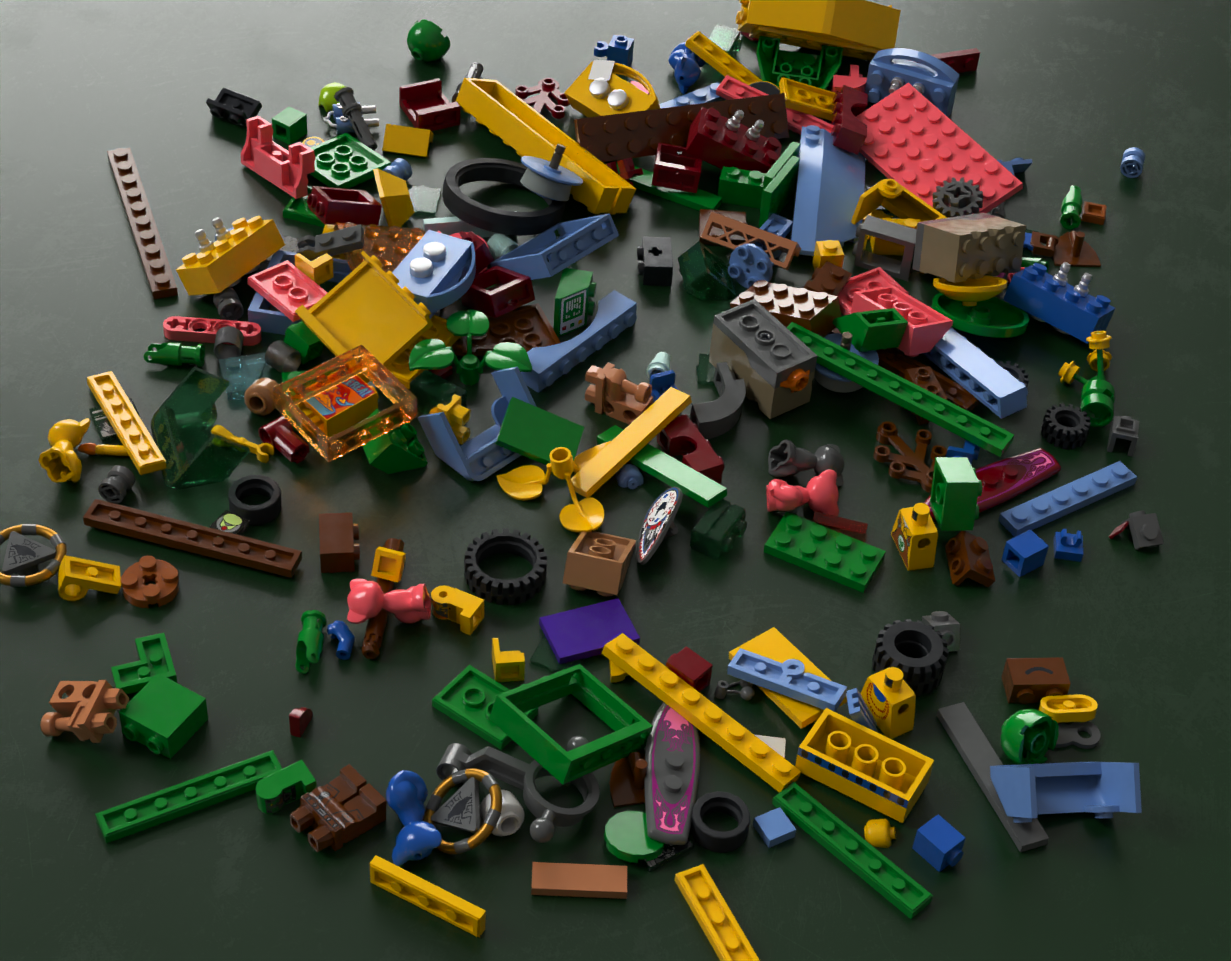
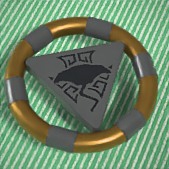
M37 524L16 525L0 532V545L8 540L2 572H0V584L11 587H26L42 583L53 577L58 572L64 555L67 554L66 544L62 537L54 530ZM23 535H39L49 539L56 552L54 549ZM54 559L44 570L36 573L38 571V564Z
M476 768L455 772L438 785L426 805L424 821L434 826L436 823L474 833V835L455 843L447 842L442 838L441 844L436 847L437 850L446 854H462L473 850L487 839L496 827L501 815L502 792L500 785L492 774ZM479 781L484 784L491 796V806L485 821L482 819L479 805ZM466 782L451 798H449L439 808L443 800V797L450 789H452L454 786Z

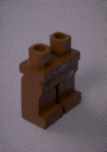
M348 764L340 769L338 777L324 786L315 788L310 794L306 793L301 796V807L290 814V824L297 832H302L310 826L314 829L308 833V841L316 852L328 846L337 851L343 847V843L352 841L385 821L387 801L370 783L367 784L365 778Z

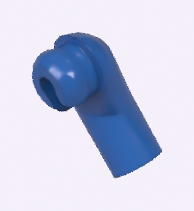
M336 620L328 625L327 633L328 635L332 634L331 638H338L339 640L336 656L339 659L347 660L350 658L355 636L345 622Z

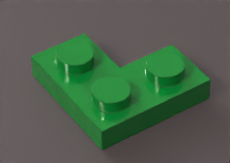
M164 633L135 639L140 660L111 667L115 687L122 689L126 694L139 692L157 673L177 683L176 672Z

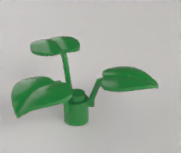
M461 310L453 313L447 319V329L451 334L455 336L467 335V355L463 356L460 363L452 347H445V343L440 339L420 341L414 346L409 357L410 371L417 369H443L449 367L454 362L460 381L466 385L476 384L480 380V374L483 373L485 364L495 370L518 367L520 372H532V365L526 350L516 343L505 342L495 345L493 351L486 352L481 363L472 354V335L483 336L489 330L487 316L478 310Z

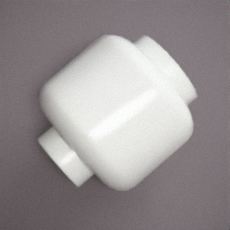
M501 790V815L496 827L492 831V834L500 837L515 833L521 827L525 815L515 795L507 790ZM490 793L480 804L483 821H485L491 806Z

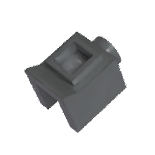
M1114 416L1109 431L1107 452H1112L1116 438L1130 440L1127 456L1133 457L1139 438L1140 421L1129 416Z

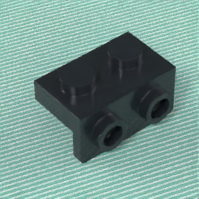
M222 88L215 100L208 98L206 101L213 116L219 119L222 117L226 118L237 126H240V124L246 126V119L257 116L262 108L260 101L226 88Z

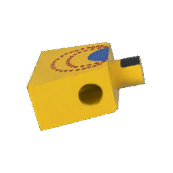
M889 667L869 676L860 694L875 718L879 729L890 739L913 730L916 695L903 680L902 670L896 667Z

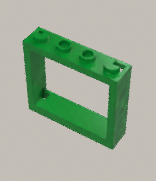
M580 664L549 676H544L528 684H523L507 692H502L496 696L489 717L495 725L562 785L623 759L632 752H639L645 749L646 739L653 728L648 721ZM572 694L615 732L567 752L529 719L524 712Z

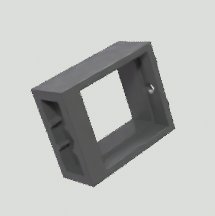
M867 215L865 221L859 223L856 230V237H859L858 242L856 241L852 255L855 256L854 265L868 270L881 267L889 276L908 281L914 270L912 268L917 229ZM868 235L905 246L902 261L865 251Z

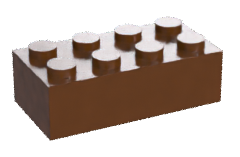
M766 280L754 282L751 287L730 302V307L734 308L755 299L786 328L791 322H794L823 338L836 328L832 323L833 319L841 317L838 296L829 295L825 292L809 291L805 288L789 287L785 284L770 283Z

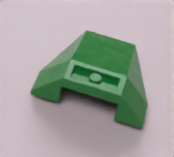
M759 36L756 57L761 80L771 82L778 88L781 77L826 90L833 80V75H836L841 66L843 48L822 45L820 56L779 50V38Z

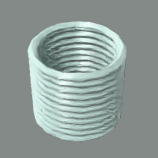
M499 233L494 234L487 242L494 260L519 246L516 242Z

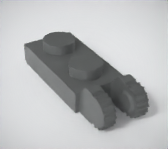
M360 224L323 233L315 237L307 235L298 239L297 245L299 250H297V254L300 253L308 260H313L326 253L334 256L362 249L364 247V229Z

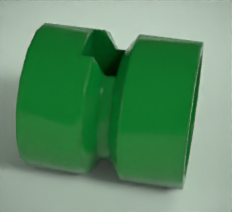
M1097 379L1091 380L1083 386L1080 412L1085 411L1087 417H1090V426L1103 427L1112 421L1115 402V390L1112 384L1105 380Z

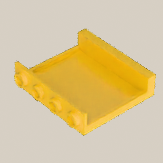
M362 251L361 255L365 260L309 310L301 305L295 312L302 322L343 364L347 365L368 384L432 327L433 323L429 318L431 314L429 309L422 302L417 304L413 300L415 296L406 286L401 288L398 285L399 280L390 270L386 273L382 269L383 264L375 255L369 257Z

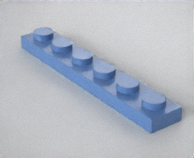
M1118 461L1000 513L998 521L1016 537L1030 529L1038 528L1134 485L1137 476L1121 461Z

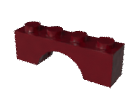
M843 85L840 92L837 91L832 101V104L835 105L832 110L834 117L831 125L834 126L831 136H833L834 146L858 155L867 137V125L859 121L856 116L864 112L868 103V94Z

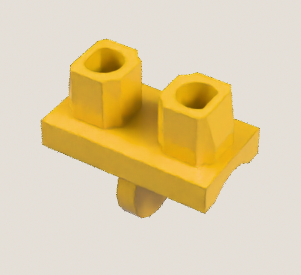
M454 394L451 403L445 406L444 404H438L437 407L430 410L429 414L444 412L458 443L463 445L470 437V429L464 425L469 421L471 410L461 406V397Z

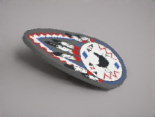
M676 486L664 491L653 502L644 517L636 549V558L641 565L649 561L662 541L678 533V528L672 521L681 504L683 493Z

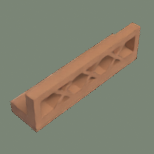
M711 212L701 235L703 240L733 251L743 244L758 242L766 245L767 250L765 252L770 254V260L774 263V266L788 270L793 256L798 257L801 251L800 245L795 241L715 212ZM712 226L722 229L725 233L716 238L709 236ZM734 234L744 237L746 242L734 245L731 242L730 236ZM780 250L788 253L784 263L775 260L772 252Z

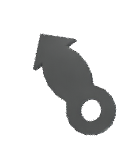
M1089 721L1073 722L1072 724L1060 722L1058 723L1059 735L1055 748L1070 745L1083 749L1094 748L1100 741L1101 733L1098 727ZM1086 731L1091 737L1082 738L1078 735V732Z

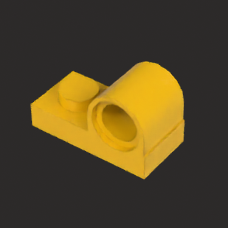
M64 555L58 570L59 595L64 600L77 601L82 599L89 589L118 594L121 588L120 566Z

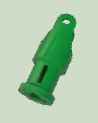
M1075 185L1070 187V191L1062 201L1060 223L1066 229L1072 230L1079 227L1081 223V217L1079 216L1082 212L1081 189Z
M153 343L149 345L148 351L144 353L143 357L148 363L172 366L197 364L198 367H203L205 347L203 344L183 346L182 343Z
M318 610L305 611L301 616L303 626L302 631L298 634L295 664L296 670L301 674L308 672L310 663H318L320 653L323 650L324 635L322 630L327 623L325 614Z

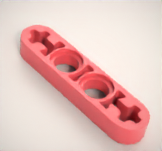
M172 316L163 322L164 336L169 340L215 343L216 332L226 326L235 327L242 332L244 337L242 346H254L262 340L261 327L255 322ZM201 328H202V329H206L205 331H202V332H196V331H194V330H196V329H201ZM224 342V343H223V344H228V345H234V344L228 343V342Z

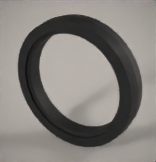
M477 158L461 161L450 167L443 183V202L451 213L470 225L494 233L516 236L541 234L560 223L565 210V201L543 198L549 205L543 210L533 212L505 211L483 205L469 198L460 190L459 187L461 185L475 181L503 182L527 189L520 182L527 167L522 163L494 158Z

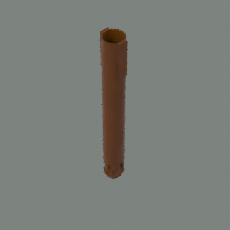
M390 538L386 540L383 547L403 552L405 543L401 539ZM377 577L376 582L381 587L383 593L394 589V581ZM384 609L375 618L368 619L362 646V653L367 659H375L380 654L379 648L382 645L389 613Z

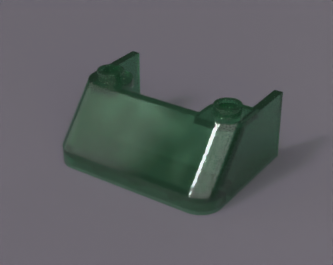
M195 366L155 412L151 420L154 442L166 460L167 468L162 469L165 484L176 490L223 482L230 477L233 470L250 452L248 447L219 435L213 434L208 438L206 430L217 419L215 401L227 389L230 383Z

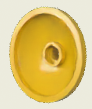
M984 275L980 279L968 278L966 281L953 283L947 281V279L937 277L933 280V286L946 297L962 301L963 306H976L977 302L989 300L1003 292L1007 288V280Z

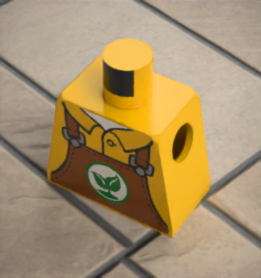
M917 503L914 507L900 509L891 531V536L908 571L934 567L938 530L929 514V506L924 503Z

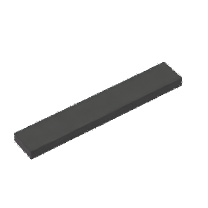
M962 702L939 708L936 716L1018 850L1023 852L1047 845L1049 837L1037 818H1032V822L1015 823L1013 822V817L1006 815L990 778V766L1003 764L966 704Z

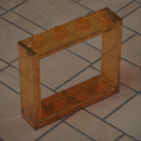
M363 345L357 346L273 387L274 407L327 462L341 457L417 417V397ZM360 373H363L395 404L330 438L297 406V404Z

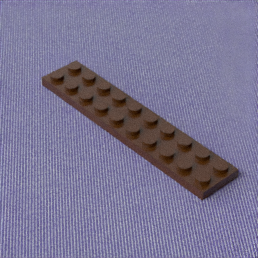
M784 93L574 119L576 140L580 147L585 148L601 162L656 155L658 142L681 147L687 146L690 125L702 107L707 109L714 108L719 111L721 116L729 119L734 116L736 111L742 110L744 117L740 122L741 124L752 128L755 122L760 119L764 122L760 135L766 138H788Z

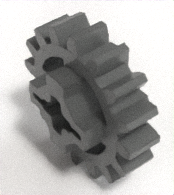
M964 177L960 181L952 178L951 183L943 181V187L937 186L936 192H933V208L947 218L970 215L972 213L977 214L979 213V208L983 207V192L980 191L979 185L973 186V180H969L967 183L964 182Z

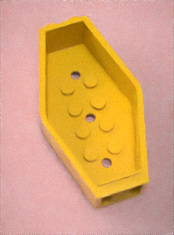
M739 0V3H742L741 11H738L736 16L738 31L749 33L751 38L759 39V36L779 38L782 44L817 51L822 50V45L843 48L842 56L868 61L872 60L880 50L895 48L901 10L892 8V5L887 7L866 0Z

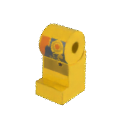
M445 585L438 586L432 590V614L436 618L449 619L460 624V631L471 635L484 619V599Z

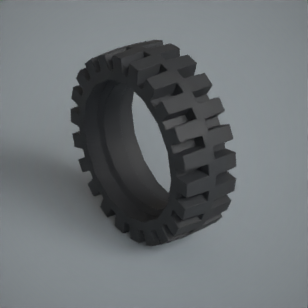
M503 528L502 533H499L498 529L491 530V535L484 532L481 534V539L476 537L473 539V544L470 543L468 545L464 560L465 581L472 593L476 591L477 597L482 598L485 596V601L489 603L496 599V604L503 605V600H507L508 605H514L515 599L519 603L525 602L526 596L529 599L533 598L535 592L539 593L542 586H544L547 573V555L544 552L543 545H539V541L535 537L530 540V534L525 532L520 536V530L514 529L513 533H509V528ZM497 553H511L529 561L533 569L525 576L514 580H499L483 573L478 565L488 556Z

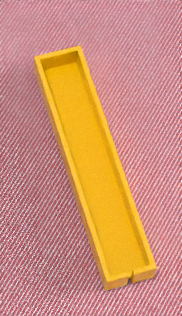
M464 78L456 99L459 105L463 107L462 110L473 115L478 123L488 127L490 133L503 139L504 144L517 150L516 153L522 157L532 156L551 161L557 144L565 146L566 149L564 154H562L559 165L576 173L583 180L582 185H572L570 194L573 195V199L587 206V210L593 214L610 213L615 215L616 213L627 212L636 191L634 186L585 148L580 147L576 141L497 80Z

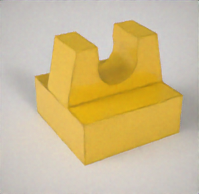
M379 546L375 551L371 576L399 582L402 578L406 553Z

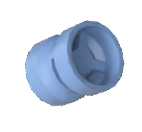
M1132 147L1124 152L1120 166L1121 173L1124 176L1135 178L1142 173L1145 154L1141 149Z
M397 158L390 166L382 170L403 180H408L412 176L410 164L402 158Z

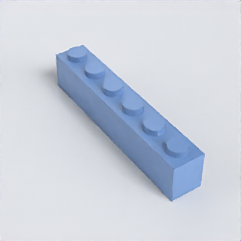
M953 327L945 333L930 352L922 353L1001 419L1027 407L1028 391L1025 384L1018 381L1009 371L998 365L994 359L989 358L980 348L975 347L966 337L955 331Z

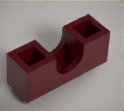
M687 414L675 417L657 434V442L666 454L671 457L683 455V464L713 481L721 483L722 473L725 468L723 459L714 452L710 442L702 436L698 426L690 420Z

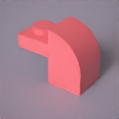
M850 64L849 76L833 75L831 92H840L843 85L865 93L867 78H864L863 74H859V65Z

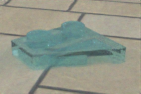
M266 353L219 359V367L228 400L244 398L245 391L257 379L263 377V369L265 365H268L265 361Z

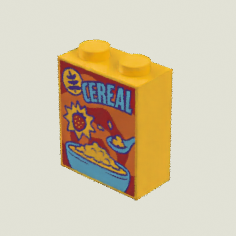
M345 364L294 392L296 411L327 439L367 418L378 409L379 396L376 389L371 385L369 386Z

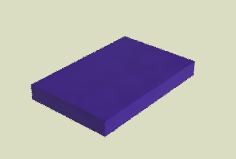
M619 598L539 618V625L559 665L601 655L604 645L622 633L637 645L640 643V637Z

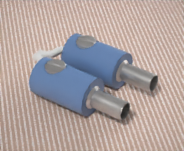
M340 103L333 104V111H330L327 117H323L324 123H329L331 127H336L337 134L355 133L350 120L343 116V109ZM362 106L361 114L376 113V106ZM332 114H333V118H334L335 124H333V123L329 120V119H330V116H331ZM379 119L364 120L368 127L379 126Z

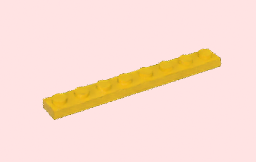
M620 634L604 645L602 651L604 656L779 793L792 782H796L799 779L802 771L625 634Z

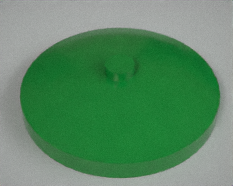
M938 293L934 296L931 305L932 309L953 320L951 327L979 336L995 338L1016 337L1026 332L1029 322V316L1025 311L998 297L977 302L976 306H963L962 301L953 300L942 293Z

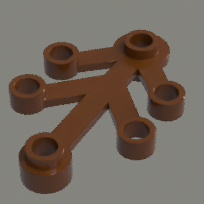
M889 421L883 422L877 429V441L884 445L892 444L902 455L890 453V449L887 446L879 445L875 447L874 459L878 462L891 463L888 473L892 478H903L920 482L923 490L931 493L935 457H946L947 449L941 445H936L932 448L931 459L933 461L931 468H929L924 463L927 446L931 443L932 433L926 429L917 431L915 439L917 446L914 453L897 435L898 429L896 425ZM905 466L915 468L917 471L907 470Z

